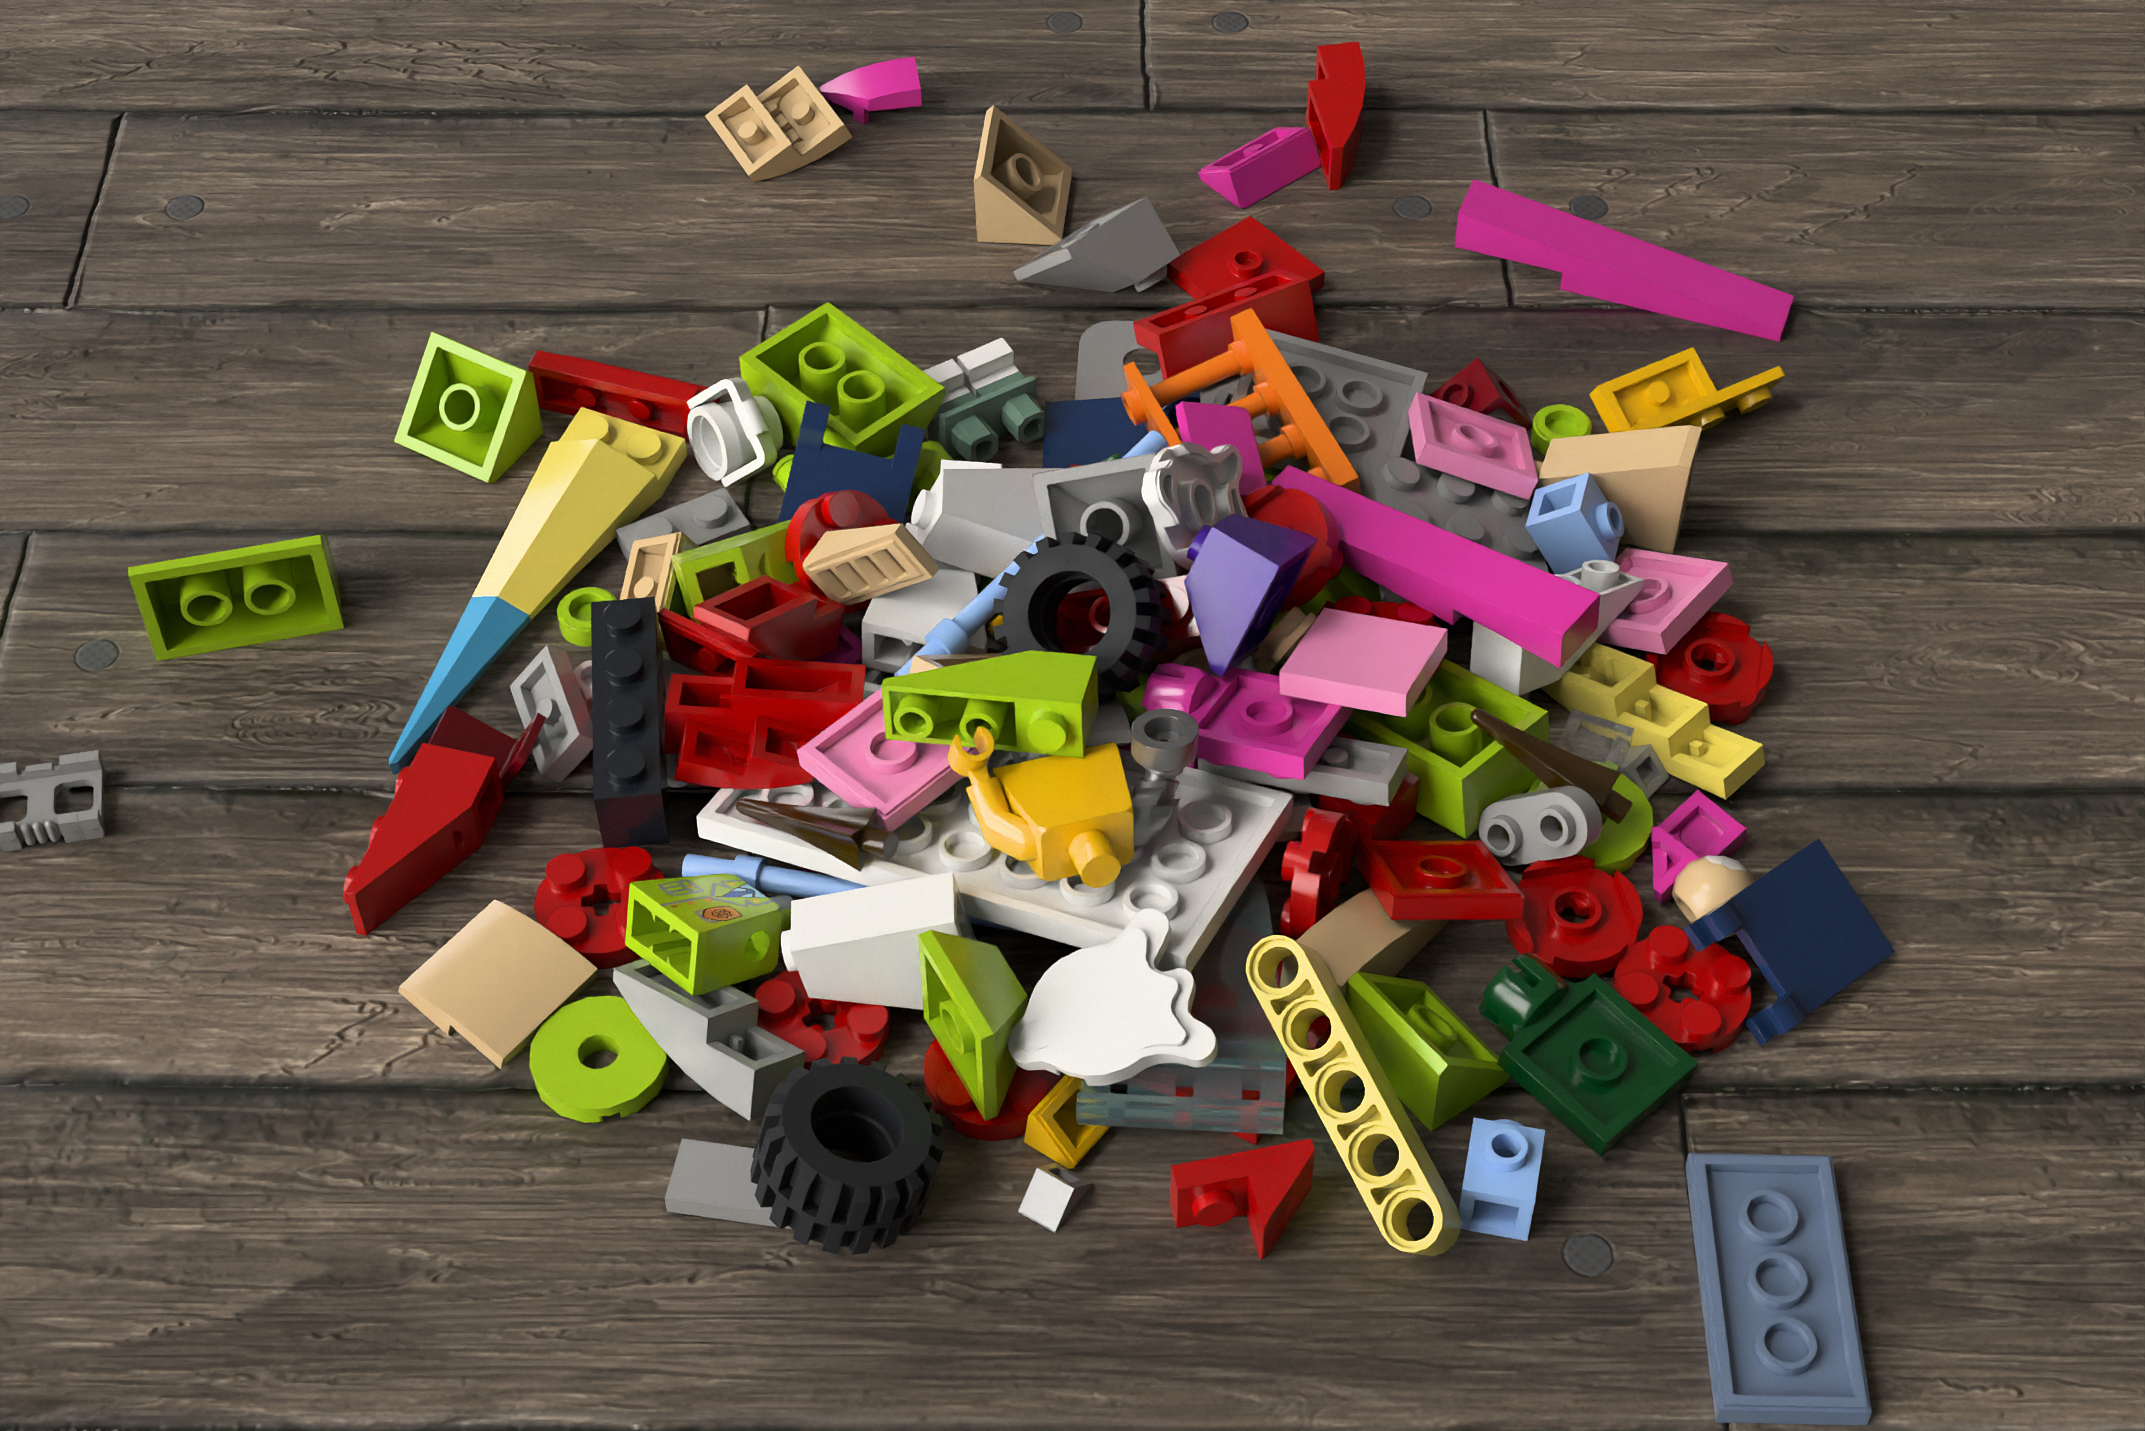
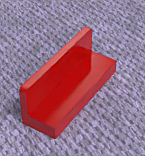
M1280 268L1133 322L1137 344L1158 354L1163 380H1166L1227 352L1228 344L1234 342L1230 317L1251 307L1265 329L1319 343L1309 280Z
M541 350L536 351L528 364L529 371L533 373L538 405L541 409L575 416L579 409L583 407L684 438L685 442L688 443L687 420L690 409L687 401L709 388L570 355H559ZM720 397L712 402L719 404Z

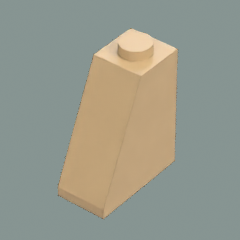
M1684 425L1551 439L1544 462L1534 460L1538 482L1531 497H1534L1536 489L1590 472L1607 501L1614 502L1621 512L1624 522V534L1620 537L1619 542L1673 554L1685 515L1702 427Z

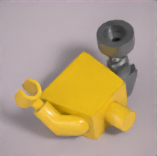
M1175 709L1147 711L1134 720L1131 724V754L1135 761L1143 766L1146 771L1144 777L1137 779L1132 795L1129 794L1119 750L1115 742L1086 748L1084 758L1051 755L992 768L993 778H991L987 763L993 753L995 743L989 730L979 726L974 734V743L980 755L967 753L961 745L958 734H956L949 749L948 761L955 772L970 779L972 785L967 787L966 790L983 837L990 846L1019 861H1025L1041 880L1051 882L1080 875L1082 881L1087 886L1100 888L1109 885L1117 878L1121 865L1128 864L1134 858V848L1145 846L1166 827L1181 799H1174L1179 785V781L1175 780V778L1183 773V769L1192 764L1198 756L1199 725L1192 716Z

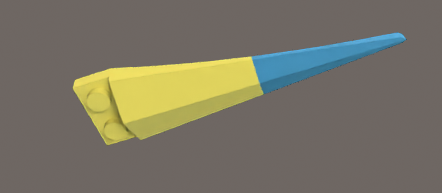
M583 407L579 409L560 440L550 443L389 758V765L393 774L402 770L419 750L421 744L433 733L448 706L455 707L466 692L532 619L600 551L616 538L615 530L631 524L662 497L688 455L684 438Z

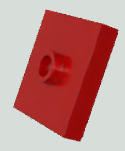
M1252 216L1243 219L1186 251L1167 264V278L1194 299L1280 268L1308 279L1312 294L1324 287L1325 271Z
M1483 841L1357 842L1355 865L1391 920L1522 919L1525 897Z

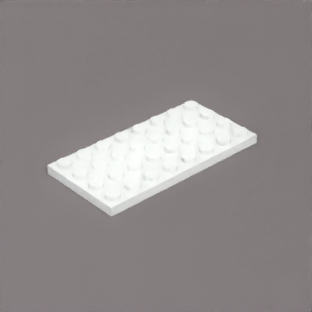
M865 681L863 701L882 688L881 685ZM1118 748L1129 794L1132 795L1137 779L1144 777L1146 769L1135 761L1130 751ZM993 750L987 763L991 778H993L992 768L1015 764L1010 751ZM1186 766L1183 769V773L1175 778V780L1179 781V785L1174 799H1181L1164 830L1145 846L1134 848V858L1128 864L1121 865L1120 873L1112 883L1100 888L1087 886L1082 881L1080 875L1051 882L1041 880L1025 861H1019L990 846L983 837L966 790L967 787L972 785L967 776H964L893 831L898 835L899 843L897 851L891 859L870 854L860 872L827 852L769 824L743 815L736 809L737 801L744 798L799 806L853 808L815 777L813 782L772 789L721 788L696 818L698 834L701 838L869 887L953 871L967 915L1082 949L1106 944L1117 938L1134 915L1142 909H1158L1166 915L1172 934L1157 969L1165 972L1176 968H1184L1191 973L1292 818L1293 795Z

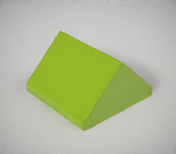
M431 332L394 442L487 483H495L544 433L533 373L442 334Z
M1358 971L1349 979L1346 1002L1397 1097L1431 1132L1506 1083L1511 1077L1497 1065L1499 1056L1423 981Z

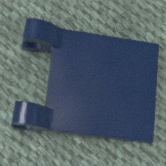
M1201 390L1162 407L1171 424L1179 427L1175 406L1182 401L1201 403ZM1121 397L1045 402L1043 468H1069L1070 465L1098 463L1116 453H1119L1121 459L1149 432L1144 423L1137 426L1132 423L1124 408Z
M806 401L778 523L792 519L797 509L809 499L818 498L828 492L851 489L863 492L874 498L886 510L889 518H893L900 524H903L925 429L902 424L894 457L886 459L825 444L823 439L829 418L830 406Z
M1820 839L1811 842L1683 929L1698 952L1716 940L1720 941L1735 932L1777 994L1778 999L1745 1021L1759 1045L1767 1042L1778 1033L1782 1035L1797 1026L1808 1014L1895 952Z

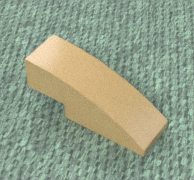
M1371 888L1336 907L1296 941L1317 951L1326 963L1346 1001L1347 983L1356 971L1394 977L1446 925L1448 920H1391ZM1294 954L1285 957L1283 960L1280 988L1291 984L1298 974L1299 964Z

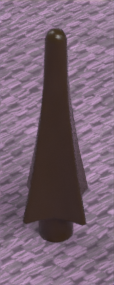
M1475 709L1471 712L1470 719L1475 725L1522 762L1549 789L1561 786H1576L1583 789L1595 800L1600 813L1617 824L1624 819L1630 810L1633 802L1612 789L1621 772L1581 758L1542 741L1481 709Z
M746 798L740 799L736 803V809L741 814L787 832L827 852L859 872L862 870L870 854L891 859L898 848L899 839L895 832L877 828V808L799 806Z

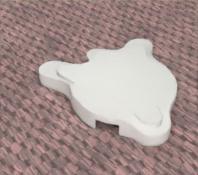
M1191 442L1167 447L1157 453L1152 461L1149 472L1144 474L1141 490L1142 497L1153 517L1158 535L1170 556L1178 565L1187 570H1190L1194 563L1187 558L1188 550L1194 538L1205 524L1212 527L1231 514L1248 517L1239 493L1243 461L1239 450L1234 445L1225 444L1218 446L1210 452L1203 446Z
M1142 909L1134 915L1117 938L1106 944L1079 949L1058 960L1043 974L1034 987L1024 1016L1013 1027L1008 1040L1009 1052L1019 1067L1028 1071L1047 1070L1057 1075H1060V1072L1068 1076L1084 1079L1088 1086H1103L1132 1078L1144 1069L1160 1063H1179L1198 1068L1206 1067L1214 1061L1218 1054V1042L1211 1028L1191 1016V1008L1196 994V984L1192 973L1184 968H1176L1165 972L1157 969L1172 934L1166 915L1158 909Z

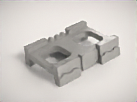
M99 750L59 755V765L53 766L51 762L25 766V770L20 771L17 762L0 764V798L19 795L28 797L27 815L23 820L0 823V853L2 851L22 850L23 841H26L28 845H34L36 839H38L39 843L44 844L48 838L56 842L60 839V836L64 837L66 843L106 837L104 826V780H106V770ZM81 786L94 787L93 806L90 810L56 814V797L61 790Z

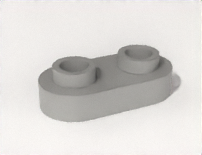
M1561 786L1508 796L1489 805L1483 811L1479 820L1480 840L1484 842L1499 863L1508 866L1573 856L1594 845L1602 830V817L1598 805L1586 791L1576 786ZM1558 820L1562 825L1563 832L1558 829Z

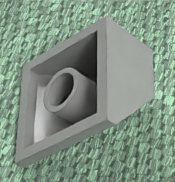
M1148 196L1091 220L1012 272L1020 282L1104 292H1115L1134 285L1137 292H1140L1166 277L1162 267L1180 256V253Z
M1158 452L1032 474L1044 538L1048 536L1059 541L1061 540V533L1077 532L1084 536H1088L1090 533L1103 537L1135 552V556L1146 560L1155 570L1152 575L1155 580L1183 576L1189 572V570L1178 565L1164 547L1155 528L1153 517L1142 497L1141 490L1144 474L1149 472L1152 461ZM1089 581L1074 587L1068 593L1103 587L1097 581Z

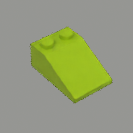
M1443 658L1441 668L1430 678L1406 717L1353 708V713L1341 728L1342 731L1360 741L1408 748V771L1420 778L1416 812L1465 839L1479 829L1481 814L1489 805L1508 796L1522 794L1538 779L1522 762L1475 725L1470 719L1471 712L1475 709H1481L1509 725L1550 744L1548 711Z

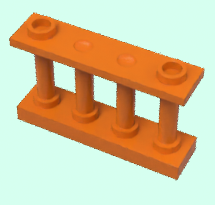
M1252 307L1230 317L1234 342L1228 344L1227 352L1150 387L1147 385L1134 361L1123 366L1128 390L1121 393V399L1130 420L1135 426L1144 423L1148 432L1154 430L1160 433L1167 441L1168 447L1181 444L1182 438L1179 427L1173 428L1162 407L1236 373H1239L1241 377L1250 374L1256 384L1253 386L1254 393L1228 404V406L1245 408L1250 413L1251 420L1264 414L1268 419L1276 416L1282 426L1280 428V435L1257 445L1263 469L1289 457L1294 461L1302 458L1309 469L1307 473L1361 495L1358 474Z

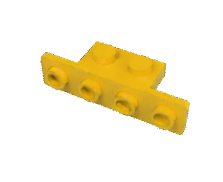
M1694 347L1598 385L1589 395L1609 433L1684 425L1702 427L1701 432L1723 421L1726 418L1724 413L1738 407L1741 414H1746L1768 403L1773 398L1770 390L1786 375L1781 366H1777L1717 391Z

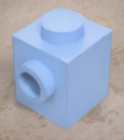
M1590 472L1536 489L1525 525L1528 533L1555 574H1565L1579 569L1584 562L1590 560L1614 562L1620 537L1624 534V522L1619 508L1614 502L1607 501Z
M1474 1117L1458 1210L1461 1218L1460 1229L1523 1241L1528 1240L1536 1199L1545 1130L1525 1127L1513 1120L1499 1119L1492 1121Z

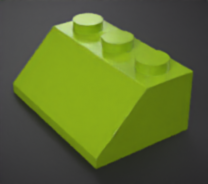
M829 302L739 356L741 378L746 381L753 397L761 395L773 404L782 425L783 438L794 447L797 444L806 401L830 406L829 418L823 439L825 444L885 458L895 453L901 425L914 426L926 431L946 396L944 386Z
M327 534L128 567V576L157 661L344 629L338 575Z

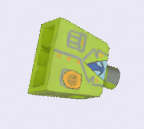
M728 873L631 882L625 945L690 995H702L770 973L778 964L782 931L791 930V901L793 899L789 895L768 898L736 875Z

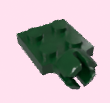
M1528 952L1522 953L1511 960L1522 971L1515 973L1507 965L1501 968L1483 992L1485 1000L1478 1007L1480 1014L1499 1030L1509 1042L1501 1050L1497 1065L1602 1157L1693 1077L1698 1062L1595 973L1585 981L1575 984L1563 980L1537 956Z

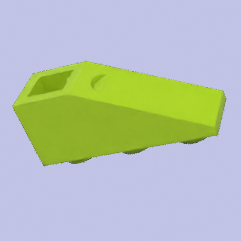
M791 519L670 556L687 613L696 623L700 624L693 618L695 605L758 577L766 575L788 585L799 581L795 573L794 562H786L784 549L786 532Z
M1029 650L883 679L881 684L885 736L889 740L951 745L955 735L958 734L962 747L976 748L974 734L977 727L982 726L989 730L993 736L994 750L1084 758L1099 711L1097 656Z

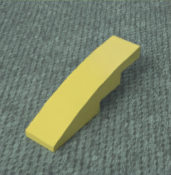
M1594 642L1560 680L1540 687L1568 711L1618 745L1628 748L1651 744L1667 773L1725 800L1765 765L1763 744L1712 725L1710 723L1707 703L1657 685L1654 664Z

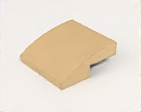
M799 65L757 97L746 84L705 115L753 182L774 178L804 167L835 150L853 137Z
M494 899L399 986L398 992L445 1034L449 1036L454 1030L458 1031L499 1069H502L534 1039L545 1020L561 1007L570 1004L595 981L598 968L544 926L516 909Z

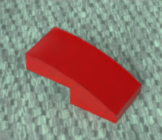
M760 716L756 717L751 735L687 720L680 741L674 780L731 789H772L813 782L814 776L800 766L797 750L819 735L820 731Z

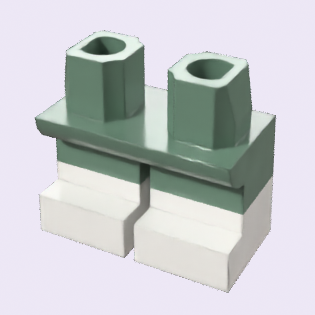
M1003 338L957 356L958 364L953 359H950L923 371L945 387L946 395L927 427L924 436L928 441L939 442L952 458L962 455L969 462L984 463L991 460L998 452V438L1011 433L1018 442H1023L1024 444L1043 437L1045 433V415L1037 402L1036 378L1031 375L1024 377L1014 365V351Z

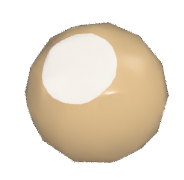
M1706 855L1689 862L1677 875L1672 895L1679 909L1691 924L1753 883L1754 878L1737 860L1726 856ZM1733 932L1723 939L1736 935V933Z

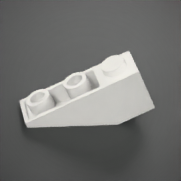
M1606 560L1586 561L1579 569L1565 574H1553L1601 594L1598 628L1561 668H1558L1478 622L1473 621L1470 672L1517 696L1560 680L1644 588V579L1621 572L1618 564Z

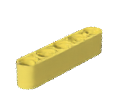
M1272 935L1261 939L1252 947L1247 957L1246 974L1248 981L1379 1230L1391 1246L1403 1252L1426 1256H1435L1446 1252L1455 1244L1460 1234L1461 1218L1457 1206L1326 963L1317 951L1287 936ZM1294 954L1299 964L1298 974L1291 984L1280 989L1275 979L1276 968L1285 957ZM1327 1015L1332 1026L1331 1035L1327 1043L1321 1048L1312 1050L1307 1039L1308 1029L1317 1017ZM1359 1076L1363 1080L1365 1087L1364 1099L1358 1108L1346 1113L1340 1102V1091L1350 1078ZM1392 1138L1399 1150V1161L1395 1169L1389 1174L1380 1176L1373 1164L1374 1152L1381 1142ZM1425 1201L1433 1212V1227L1424 1239L1415 1241L1409 1234L1407 1217L1415 1205Z

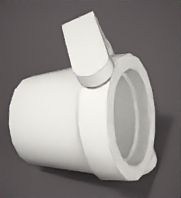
M735 377L721 380L687 401L690 409L687 431L694 457L707 476L716 481L721 480L725 489L740 484L775 463L777 451L780 450L783 443V431L778 413L766 397L761 395L753 397L744 379ZM729 392L733 400L719 404L712 402Z

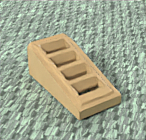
M903 524L827 531L803 562V570L825 595L844 605L859 603L933 578L939 570L936 561Z

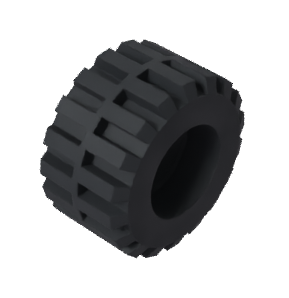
M1077 532L1061 533V540L1059 541L1047 536L1035 542L1038 550L1036 554L1023 550L1013 560L1020 567L1016 575L1004 572L998 584L1008 588L1005 599L994 598L992 613L1003 616V624L993 627L995 641L1005 643L1008 646V649L1002 652L1001 655L1004 656L1029 650L1066 653L1056 636L1055 618L1058 607L1066 594L1074 587L1085 582L1097 581L1103 587L1109 599L1110 622L1101 641L1094 648L1081 655L1097 656L1098 701L1105 702L1117 699V691L1130 693L1139 687L1140 683L1136 677L1140 673L1150 675L1159 665V663L1151 659L1156 648L1163 651L1167 649L1170 638L1161 635L1162 624H1172L1171 609L1162 606L1160 600L1167 597L1168 594L1164 584L1153 579L1152 575L1155 572L1153 567L1146 560L1135 556V552L1090 533L1088 536H1084Z
M844 1056L841 1057L840 1064H832L828 1058L814 1060L810 1071L801 1066L788 1074L786 1084L779 1082L772 1093L752 1156L754 1159L750 1169L751 1182L758 1184L755 1197L760 1207H772L769 1219L779 1229L787 1226L795 1231L793 1239L806 1246L810 1240L823 1244L822 1251L837 1254L839 1247H849L853 1255L868 1253L871 1243H875L878 1247L884 1249L895 1244L898 1233L906 1236L915 1226L918 1215L922 1214L944 1152L945 1139L940 1137L943 1124L939 1114L929 1113L933 1102L924 1091L914 1092L911 1089L913 1081L904 1074L899 1073L895 1077L885 1072L887 1065L873 1060L871 1066L858 1064L857 1057ZM826 1148L847 1149L859 1154L869 1162L846 1160L831 1153Z

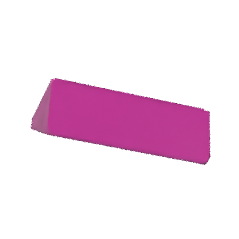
M1276 127L1201 168L1198 174L1201 181L1239 208H1247L1320 166V158L1310 129L1305 127Z
M1184 401L1175 406L1182 443L1191 442L1198 444L1209 452L1213 448L1225 444L1234 445L1239 450L1243 461V471L1239 481L1241 499L1252 491L1267 486L1250 413L1245 408Z

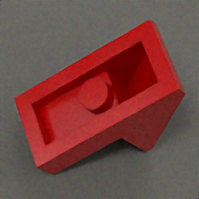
M1312 1139L1298 1140L1171 1165L1170 1207L1176 1228L1196 1224L1212 1227L1226 1223L1233 1217L1246 1215L1260 1260H1264L1311 1190L1315 1155Z

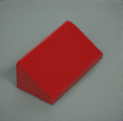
M664 607L657 613L670 659L705 676L733 677L736 657L769 659L758 651L715 633Z

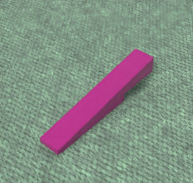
M1473 179L1458 212L1454 247L1562 272L1560 290L1777 342L1781 340L1792 308L1793 295Z
M1290 465L1267 485H1280L1285 489H1299L1319 499L1330 510L1335 519L1339 533L1338 547L1342 551L1344 565L1424 610L1434 613L1433 615L1451 625L1462 615H1465L1558 668H1561L1598 628L1601 594Z

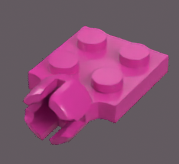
M1174 663L1160 664L1156 667L1155 673L1150 674L1141 704L1147 711L1175 709L1192 716L1199 725V752L1197 756L1199 759H1204L1210 764L1218 766L1232 765L1266 772L1270 776L1279 779L1294 778L1303 781L1353 713L1352 707L1281 695L1279 676L1234 667L1223 677H1213L1203 669Z

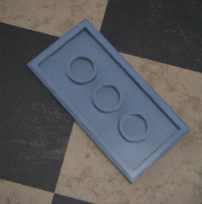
M1689 1153L1685 1170L1716 1423L1867 1425L1872 1410L1832 1156Z

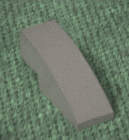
M644 959L614 968L613 982L633 1013L658 1045L691 1079L719 1102L747 1120L751 1121L764 1116L772 1093L779 1082L786 1084L790 1072L800 1066L804 1068L806 1051L757 1026L759 1000L732 986L692 996Z

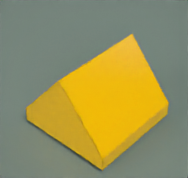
M1065 1075L1028 1115L1024 1143L1065 1168L1073 1169L1115 1123V1119L1084 1079Z

